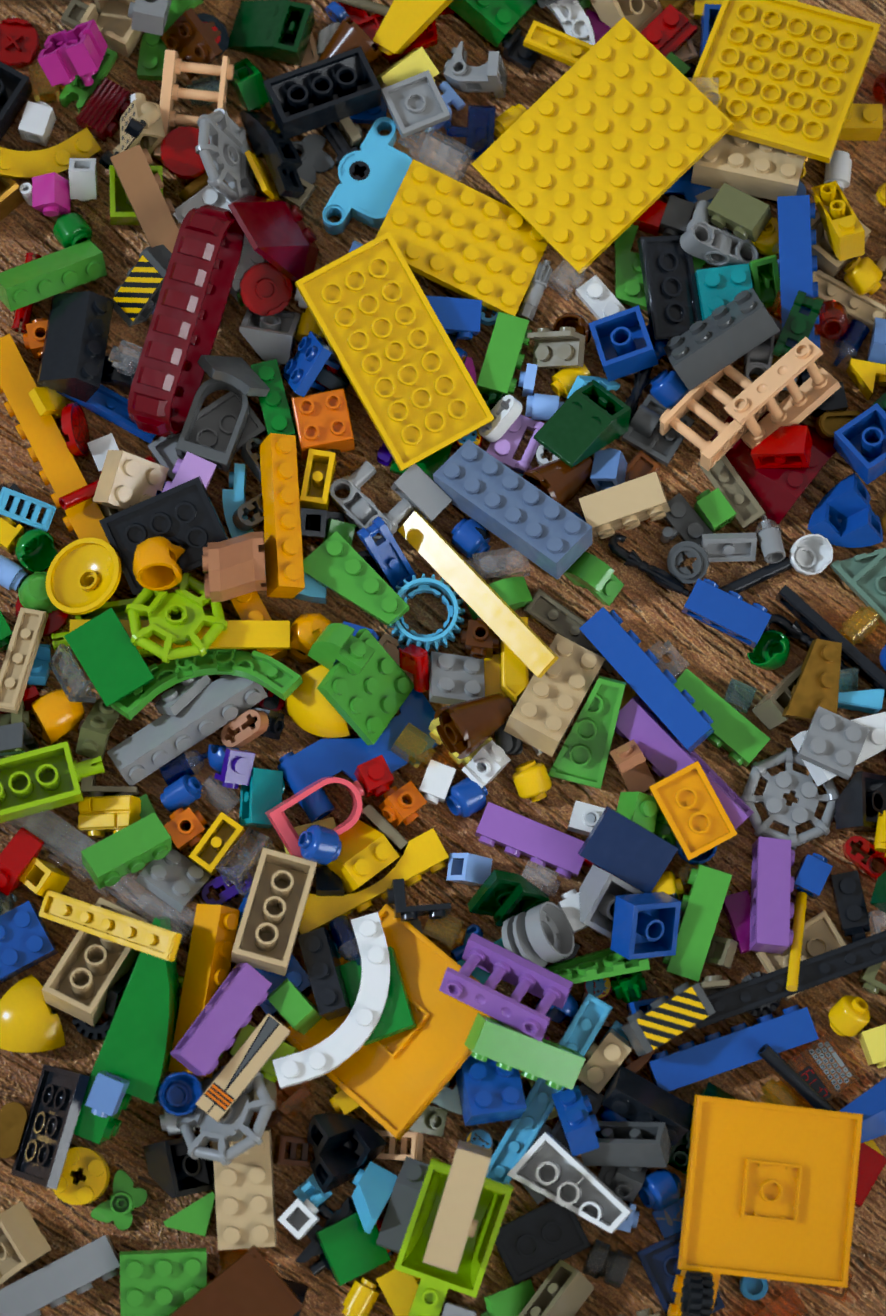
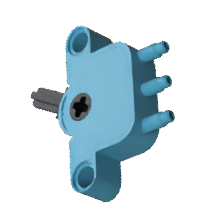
M389 117L378 118L362 142L360 151L356 146L351 149L335 123L326 125L322 132L338 156L336 157V164L338 166L339 184L322 213L325 231L332 235H338L346 229L351 218L370 227L380 228L412 162V158L407 154L393 148L396 142V124L394 120ZM382 130H388L391 132L387 136H382L379 134V132ZM331 216H338L341 218V220L336 223L330 222L328 219Z

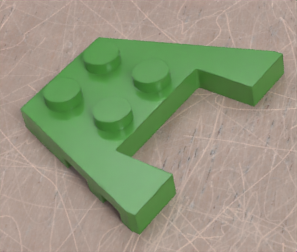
M632 224L615 240L614 244L615 297L620 303L632 307L639 305L640 309L647 311L640 257L638 253L631 251L638 230V226ZM692 255L696 273V270L702 269L706 261Z

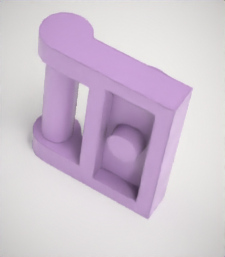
M520 414L498 441L489 444L486 452L511 470L524 474L528 469H531L530 464L540 445L534 439V435L545 423L531 420ZM526 430H531L534 433L521 460L513 459Z

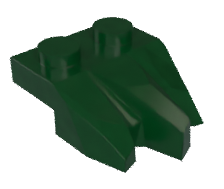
M494 869L467 904L469 912L493 916L495 925L503 926L504 921L508 918L517 916L521 912H527L531 908L550 899L544 892L519 874Z

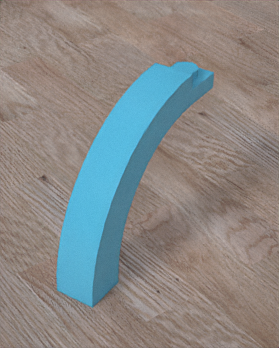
M238 463L234 464V472H229V488L233 489H222L224 516L231 538L254 532L253 529L242 531L233 523L232 516L234 512L246 502L247 469L245 464ZM242 515L244 520L248 519L247 515ZM304 574L305 588L295 598L311 603L326 604L327 587L322 586L315 579Z

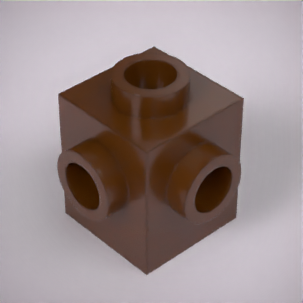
M481 618L469 619L468 628H463L461 634V644H465V656H471L476 659H492L494 648L499 649L500 638Z

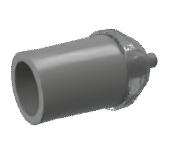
M764 515L761 517L762 521L756 527L757 540L765 562L770 564L778 563L786 557L781 536V526L774 520L767 519V516Z

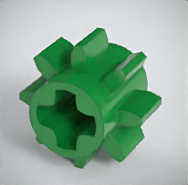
M641 971L618 975L616 980L611 981L616 999L622 998V1001L625 1003L638 1001L642 997L641 991L647 990L645 978L642 977Z

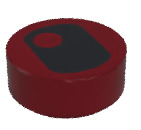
M263 688L268 697L259 702L260 707L280 712L285 707V701L268 689Z

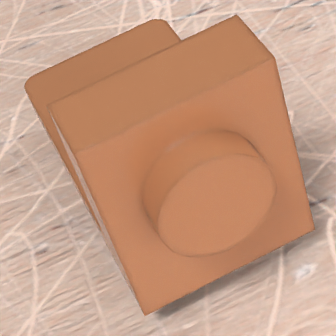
M634 739L609 752L629 792L639 791L643 793L649 789V786L656 783L645 762L646 759Z

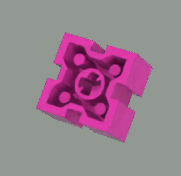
M93 19L76 25L72 30L67 31L65 29L49 35L44 44L45 49L41 50L37 60L52 87L58 84H70L75 80L76 75H79L83 84L88 87L94 83L92 75L98 72L108 45Z

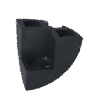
M338 1113L313 1115L308 1128L307 1143L313 1146L314 1159L310 1161V1165L322 1192L326 1193L353 1178L360 1168L364 1169L367 1167L370 1161H373L387 1144L386 1141L373 1128L353 1117Z

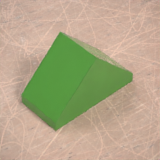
M774 254L750 261L749 267L753 289L764 306L769 308L781 304L777 256Z
M288 978L267 997L289 1025L303 1035L322 1018L319 1015L318 1008Z
M215 1191L210 1192L163 1221V1223L169 1228L207 1236L216 1204Z

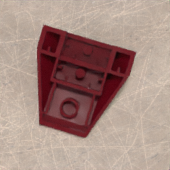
M254 195L246 196L228 205L253 250L295 283L297 280L314 272L319 248L314 242L317 238L314 232L304 225L302 221L304 215L296 205L292 206L284 201Z
M767 411L757 422L763 419L769 412ZM729 415L724 423L728 422L730 424L734 419ZM808 426L813 440L809 468L756 469L751 457V448L744 443L742 438L725 454L766 513L767 520L776 527L789 513L795 502L820 470L826 466L837 452L833 448L834 440L823 439L818 435L814 427ZM718 431L713 435L710 441H713L718 436Z

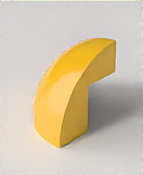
M319 665L305 672L301 676L303 683L285 700V707L290 718L301 729L316 736L326 738L350 736L347 722L317 689L330 670L323 665Z
M32 974L18 981L0 999V1049L19 1053H37L65 1046L60 1018L58 1014H53L50 1006L45 1003L42 993L43 986Z

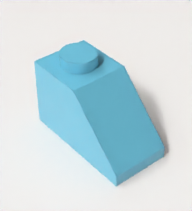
M370 1161L366 1170L359 1169L352 1184L356 1185L352 1199L364 1232L368 1234L371 1233L389 1200L398 1177Z

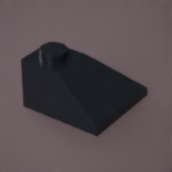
M864 771L856 772L835 801L834 819L836 829L850 832H876L878 813L883 814V810H886V776Z
M183 1137L143 1147L149 1176L172 1199L215 1190L213 1161L202 1158L192 1159L188 1155V1147Z

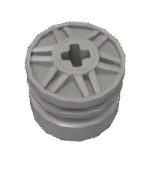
M546 901L527 912H521L517 916L508 918L504 921L501 929L505 949L541 967L570 956L574 950L575 942L572 927L565 913L553 902Z

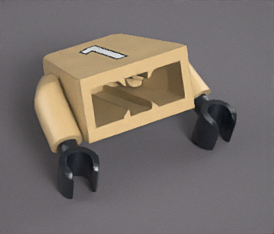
M134 93L130 96L131 104L120 118V144L113 149V154L107 150L98 161L106 169H109V165H113L110 157L139 144L142 149L147 148L151 155L165 138L160 107L157 103L146 101L145 94Z

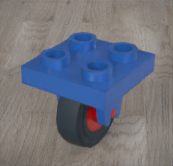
M311 330L307 337L305 336L301 339L297 353L293 359L287 361L284 367L283 377L293 391L303 398L310 387L321 392H325L327 388L331 390L344 388L345 391L350 383L349 379L339 371L341 365L338 364V361L330 357L332 351L322 338Z

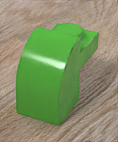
M586 551L564 573L574 585L588 589L602 604L607 606L611 605L624 586L613 574L614 570L609 565Z
M524 576L510 577L489 584L513 611L533 602ZM467 604L472 619L480 618Z
M331 623L311 646L307 656L329 670L338 660L360 674L373 656L375 649L353 636L354 628L342 623Z

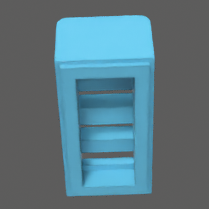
M2 487L0 492V515L33 528L48 531L57 508L56 506ZM9 496H13L14 499L9 511L4 510ZM21 499L24 503L20 514L17 515L15 512ZM33 504L35 506L32 511L30 519H27L26 515L28 513L30 505ZM41 508H43L45 510L42 515L40 523H38L36 521L38 519Z
M884 689L839 692L838 708L877 714L882 709Z

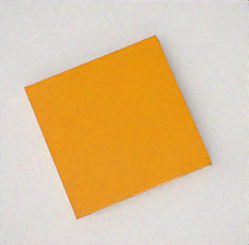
M385 904L378 912L387 947L391 946L394 949L416 1027L366 1046L363 1045L349 1059L340 1064L338 1068L325 1075L396 1139L400 1140L471 1055L472 1051L464 1044L477 1014L480 1013L490 1018L493 1017L439 991L446 969L450 967L459 972L462 967L409 922H403L401 918H394V910ZM357 940L352 943L340 958L341 965L361 958ZM472 975L469 976V977L472 978L473 980L479 982V981H478L477 979H475ZM312 991L307 998L317 1007ZM349 1014L329 1021L322 1017L304 1035L293 1029L286 1022L284 1026L291 1031L286 1040L299 1052L309 1049L332 1035Z
M695 1095L677 1269L847 1288L863 1114Z

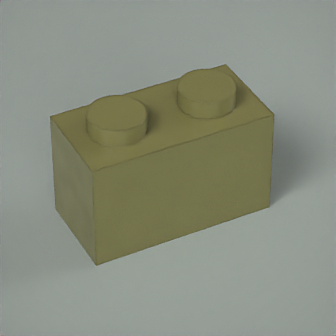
M726 183L722 185L707 208L711 222L721 229L726 227L732 230L738 238L742 240L749 239L753 242H756L772 218L768 204Z

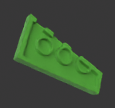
M337 531L303 560L305 575L307 574L322 586L328 587L343 599L357 605L361 610L389 627L410 610L408 604Z
M599 676L549 771V776L601 789L626 682Z
M609 947L543 968L576 984L649 970L650 965L648 958L628 960Z

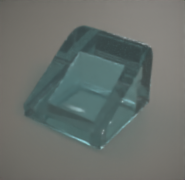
M858 668L840 670L839 692L857 691Z
M732 678L723 699L736 710L746 714L757 689Z

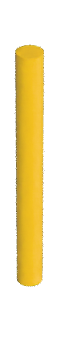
M798 892L796 894L793 921L794 937L790 948L786 989L791 992L797 991L807 905V893Z

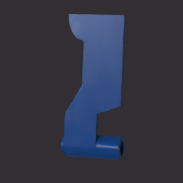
M413 689L399 708L400 714L392 718L374 745H367L361 738H324L296 754L293 751L285 754L279 759L281 764L277 766V769L283 771V778L293 794H296L318 779L333 777L340 772H344L352 780L356 781L354 773L357 766L380 755H383L391 773L438 746L430 737L429 733L431 731L428 729L431 721L435 719V711L423 692H417ZM323 788L318 789L299 801L312 823L326 817L335 809Z

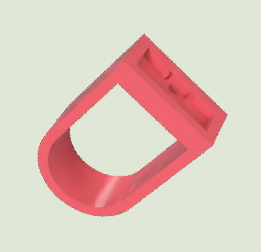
M338 777L318 779L265 812L290 855L303 858L298 846L299 836L284 811L327 784H341L351 795L352 810L344 822L332 829L339 836L356 824L362 812V796L365 795V792L357 780L351 783L346 779Z

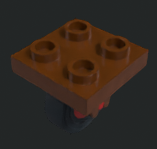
M193 8L185 11L160 37L168 50H176L182 61L211 64L215 59L219 58L227 50L229 44L228 32L220 20L210 14H196ZM185 72L189 80H192L200 75L196 73Z

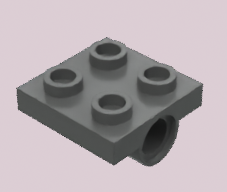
M648 394L643 404L640 405L633 416L628 432L622 436L621 440L637 450L643 451L667 467L685 437L673 428L664 436L659 433V419L668 408L664 407L651 394ZM687 415L680 419L689 428L692 427L695 421Z

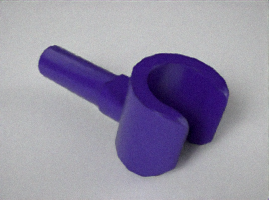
M383 443L378 450L377 461L388 467L393 457L385 443Z

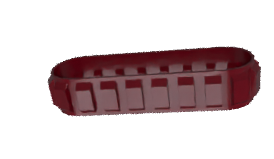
M204 205L198 209L193 208L187 213L179 229L128 397L129 418L137 424L138 429L162 437L179 434L183 429L195 394L202 384L205 371L197 362L201 355H211L244 245V232L230 210L212 205Z

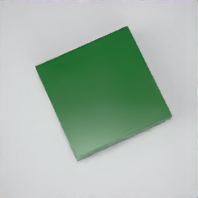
M357 1212L315 1232L335 1279L340 1286L391 1260L386 1248L376 1245L379 1235L376 1225H374L370 1234L364 1232Z

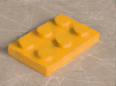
M699 761L648 787L688 861L738 835Z

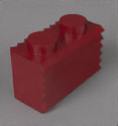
M104 77L77 115L78 127L81 129L87 127L93 136L103 142L108 137H113L118 130V122L122 114L131 104V92Z

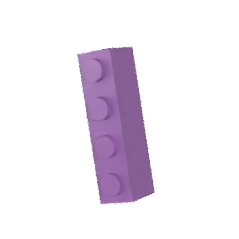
M488 802L475 833V836L479 837L478 841L489 847H494L495 844L505 848L504 852L516 858H519L520 855L530 858L529 863L539 868L545 869L546 865L556 869L555 874L566 879H570L571 876L577 878L585 859L578 854L585 841L491 802Z
M759 836L752 845L749 951L783 954L793 943L794 933L793 929H790V919H792L794 914V904L790 902V893L793 892L795 884L794 876H791V866L794 865L795 851L791 850V840Z
M237 963L170 1055L195 1075L205 1076L213 1072L219 1063L218 1057L235 1042L236 1038L234 1035L240 1028H244L250 1022L253 1009L256 1005H261L268 997L269 992L267 990L272 983L248 963Z

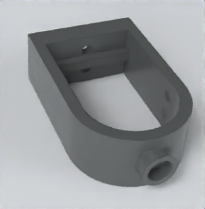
M209 379L204 382L195 394L175 448L177 455L184 458L188 451L216 464V469L229 472L249 417L247 396L230 384L220 380ZM219 390L231 391L242 401V408L226 452L189 440L204 400L208 395Z

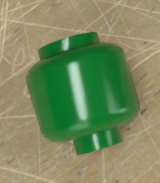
M74 212L61 215L53 228L54 237L64 248L86 240L91 241L93 234L92 228L82 216Z

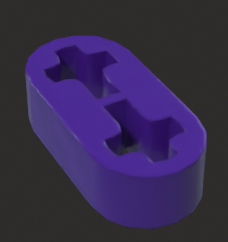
M243 867L231 868L203 887V900L207 904L223 905L250 887L251 876ZM235 873H238L240 876L245 874L246 878L243 879V886L239 887L238 884H234L231 887L227 886V884L234 880L233 875ZM225 886L226 890L219 894L220 899L218 901H215L213 898H207L210 895V888L214 887L216 890H219Z

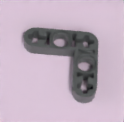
M251 438L242 447L241 456L261 483V469L258 462L260 461L259 445L263 440ZM256 449L259 453H252L250 450ZM262 493L242 504L232 516L233 523L238 529L249 531L263 523V509L260 506ZM252 511L254 512L250 520L242 518V515L246 516Z

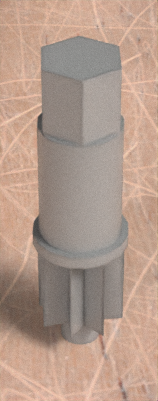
M544 259L543 263L538 264L518 317L533 321L553 271L550 261Z

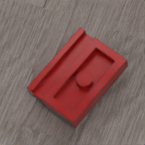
M669 4L640 33L666 57L670 52L675 54L697 33L698 27L696 25L693 26L687 17Z

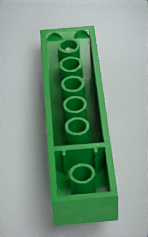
M154 917L153 925L172 931L169 917ZM140 952L91 1072L73 1134L96 1144H101L106 1140H110L112 1136L115 1137L122 1123L118 1118L121 1111L128 1108L132 1096L151 1104L159 1101L157 1094L159 1086L170 1075V1072H168L170 1053L172 1052L179 1011V976L176 957L174 962ZM103 1070L130 1081L117 1114L113 1116L108 1115L107 1118L91 1113L92 1108L85 1105L97 1074Z

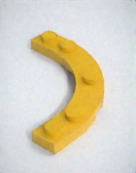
M87 127L62 143L47 149L17 151L0 147V176L13 179H31L32 177L52 172L60 174L69 170L70 158H90L102 149Z

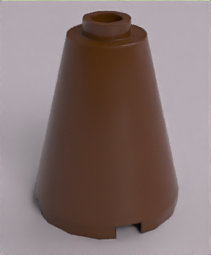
M346 16L317 62L360 46L369 64L379 59L383 53L380 49L375 52V48L372 46L374 44L373 40L354 21L351 23L350 18Z
M591 455L572 468L562 460L557 459L528 469L524 472L525 475L521 477L565 507L590 480L594 458Z
M497 693L444 706L436 710L434 718H439L440 725L436 727L437 732L451 754L457 752L460 754L457 758H466L508 721L513 710V704L507 696Z

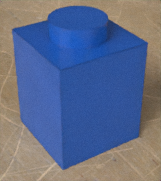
M813 853V855L807 854L803 858L794 877V889L805 892L814 899L820 896L833 867L827 863L828 859L817 853Z

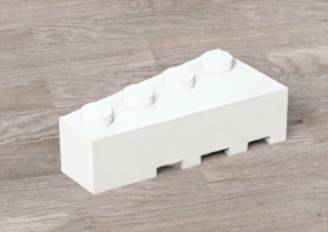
M886 712L851 720L870 729L855 764L856 766L886 750ZM808 730L802 731L791 738L798 753ZM803 760L817 786L838 776Z
M544 1132L507 1174L609 1233L615 1232L633 1211L575 1156L573 1157L571 1152L550 1132Z

